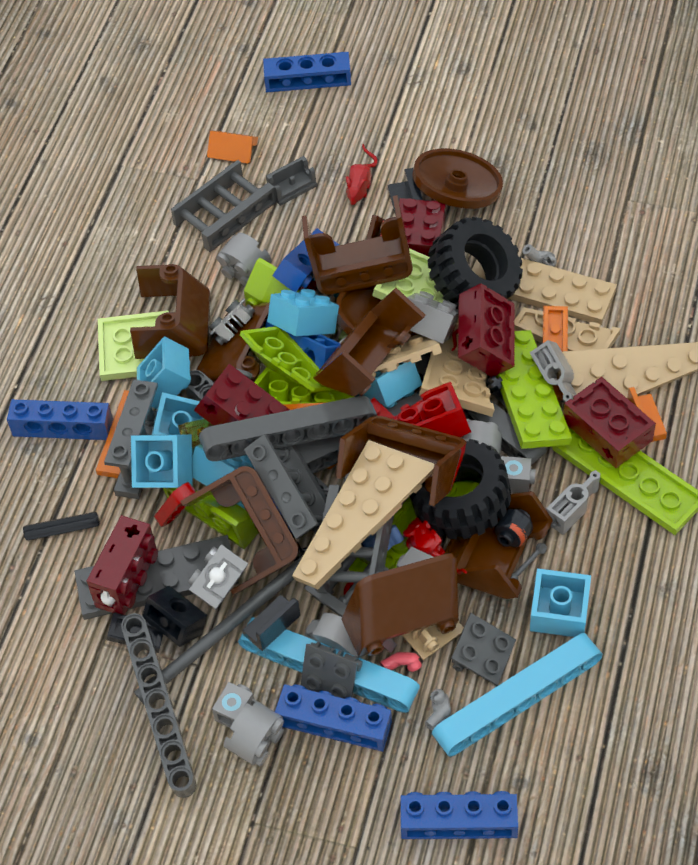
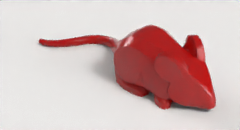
M362 144L363 150L373 158L374 162L372 164L352 165L349 177H345L347 184L346 195L351 205H355L363 197H367V189L371 185V168L375 167L378 163L377 157L369 152L364 144Z
M415 518L408 525L407 529L403 531V537H408L406 541L408 549L414 547L433 557L445 553L440 546L441 538L434 529L430 531L431 527L427 520L422 523L419 518ZM463 568L457 569L458 575H461L463 572L467 573Z

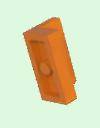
M210 131L207 157L250 163L252 146H257L258 137Z
M634 387L629 388L627 399L656 423L652 442L666 439L667 432L652 395L638 396Z

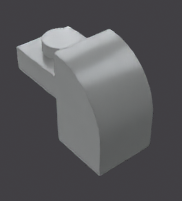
M323 613L321 619L312 620L307 626L305 637L358 656L341 620V616Z

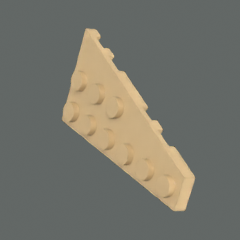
M459 318L454 331L458 329ZM458 334L456 335L457 347L454 351H451L453 348L452 336L445 343H439L442 353L433 355V352H431L419 396L430 389L451 381L463 409L492 417L495 409L493 403L490 402V390L486 387V374L458 358Z
M698 342L562 352L573 370L574 379L571 385L576 394L593 382L595 383L602 376L626 398L631 387L635 388L639 396L698 371ZM560 370L557 372V378H558V379H559L560 376H561V371H560Z
M368 440L294 571L293 578L298 582L319 589L341 567V563L352 552L356 553L362 547L361 543L370 534L373 536L402 507V503L413 492L416 494L422 488L421 484L430 475L433 476L434 463Z

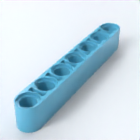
M252 617V618L249 620L248 624H249L252 620H254L255 617ZM287 629L263 651L248 640L243 633L238 640L239 645L245 650L301 673L306 644H311L312 642L316 644L318 642ZM359 658V660L363 661L361 670L356 672L353 693L402 713L409 712L420 689V685L405 675Z
M581 633L440 722L433 729L432 735L449 757L455 756L592 668L601 660L603 653L586 633Z

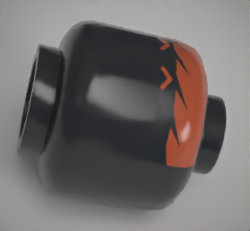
M508 509L505 516L499 519L498 524L494 526L497 540L505 547L517 548L522 546L533 531L531 517L522 509Z

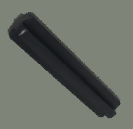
M90 512L26 525L23 527L24 538L26 540H33L97 527L100 524L97 512Z

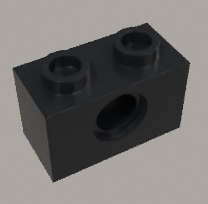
M167 586L148 596L142 614L147 622L179 647L202 635L208 616L171 586Z

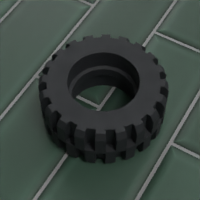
M466 217L456 221L433 241V245L428 253V257H430L428 259V268L431 269L429 276L431 281L434 280L435 282L434 288L436 291L441 292L444 300L457 305L456 309L458 310L459 294L480 283L508 299L521 284L520 279L522 278L523 269L520 268L522 266V259L518 256L519 249L517 245H513L511 236L509 234L506 235L503 232V228L499 225L494 226L492 221L487 219L482 221V218ZM465 252L478 260L484 270L486 280L472 271L466 261Z
M473 439L466 441L465 454L454 483L458 481L480 483L473 491L458 497L445 496L435 506L429 505L430 494L424 488V481L421 484L422 488L416 494L413 492L410 495L416 518H419L422 523L427 520L431 527L430 531L434 529L440 537L447 535L448 539L457 540V537L468 539L474 534L479 536L485 533V529L488 527L492 529L497 525V519H502L507 513L506 508L510 506L511 487L504 460L501 459L500 454L496 450L491 449V446L483 442L479 444L477 440Z

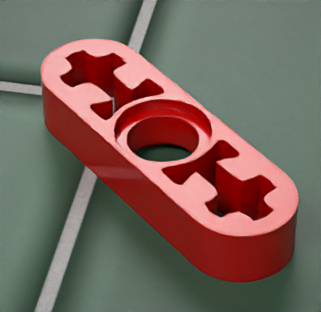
M189 482L173 491L154 515V518L161 527L175 520L186 507L182 505L181 500L196 492Z

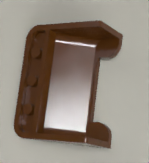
M270 302L252 305L251 307L255 312L246 324L234 315L243 327L241 328L230 319L229 322L238 330V333L225 324L235 335L227 344L224 342L220 345L215 340L218 336L215 334L196 370L203 372L215 383L228 364H231L237 369L250 372L252 374L250 380L255 382L260 373V366L252 356H248L251 349L240 336V332L262 328L264 323H266V319H268Z
M533 491L511 494L510 506L506 508V510L522 509L531 517L533 531L522 546L514 548L505 547L500 544L495 535L494 527L492 529L488 527L485 529L486 532L479 536L474 534L468 539L457 537V540H450L444 554L453 553L457 559V569L463 568L467 571L466 574L464 572L461 575L457 574L458 584L503 599L518 598L522 585L517 579L511 578L512 573L528 539L540 540L544 538L553 521Z
M453 553L443 554L372 574L361 579L356 584L341 620L358 657L367 654L369 656L377 655L384 649L382 645L384 640L436 625L438 631H441L442 634L449 633L456 628L459 621L457 559Z

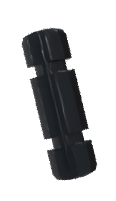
M492 376L485 380L486 387L489 388L490 393L502 388L501 382L503 379Z

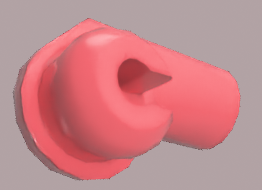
M397 652L379 662L380 666L389 670L407 665V669L410 672L417 671L422 666L419 661L420 657L413 652Z

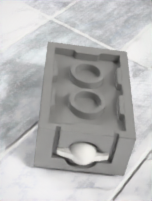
M222 544L218 549L213 546L204 559L205 563H207L202 571L197 569L188 581L191 585L189 588L190 592L215 610H217L248 566L247 562Z

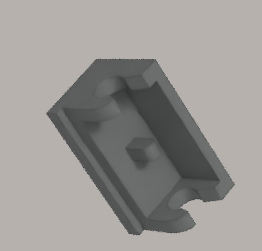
M304 156L266 175L267 183L269 182L275 187L276 202L280 206L318 186L315 170L313 167L308 168V161Z

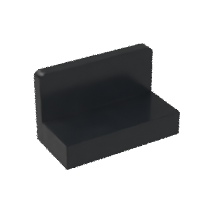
M413 168L404 169L405 182L388 185L394 213L393 196L398 195V200L400 198L423 200L421 191L413 180Z
M280 595L242 630L243 635L263 651L301 616L299 601L296 598L288 601Z

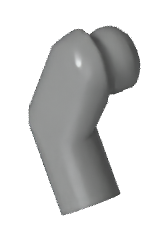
M527 244L522 250L523 254L531 261L553 267L557 263L555 255L550 251H538L531 244Z
M441 689L434 690L430 695L434 713L425 721V725L431 731L451 714L449 697Z

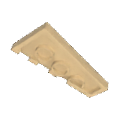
M523 307L515 318V331L531 330L534 340L543 343V311ZM568 317V351L611 348L620 335L621 328L613 326L612 329L600 327L599 323L590 322V324L576 322V318Z
M414 335L404 345L400 346L397 344L392 348L372 373V376L375 377L376 371L379 370L382 373L396 370L401 362L415 363L421 361V355L431 351L433 355L442 353L440 345L423 335Z

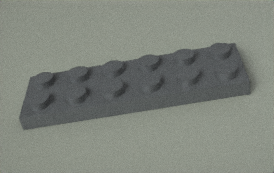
M228 535L158 551L156 562L151 564L147 571L146 582L143 586L139 587L135 603L128 610L145 606L148 596L167 586H171L182 596L193 595L189 590L191 587L188 583L189 579L197 569L202 571L207 563H205L204 559L213 546L218 549L222 544L231 551ZM94 566L74 570L84 620L112 614V612L96 608L89 586L86 582Z

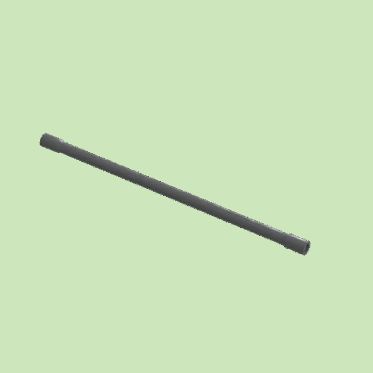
M303 555L165 667L162 672L166 684L294 580L292 575ZM157 675L151 677L145 683L154 682L157 678ZM138 688L134 693L144 704L140 688Z

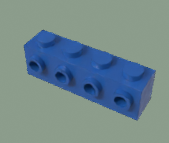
M284 684L275 710L276 713L283 717L284 724L282 727L382 752L384 751L392 724L391 710L381 704L369 705L361 703L352 697L344 699L336 697L327 691L315 692L307 690L304 686L297 684L292 686Z
M470 791L464 795H452L450 792H438L435 795L411 792L407 795H400L401 839L518 838L517 794H510L506 791H497L493 794H481L476 791Z

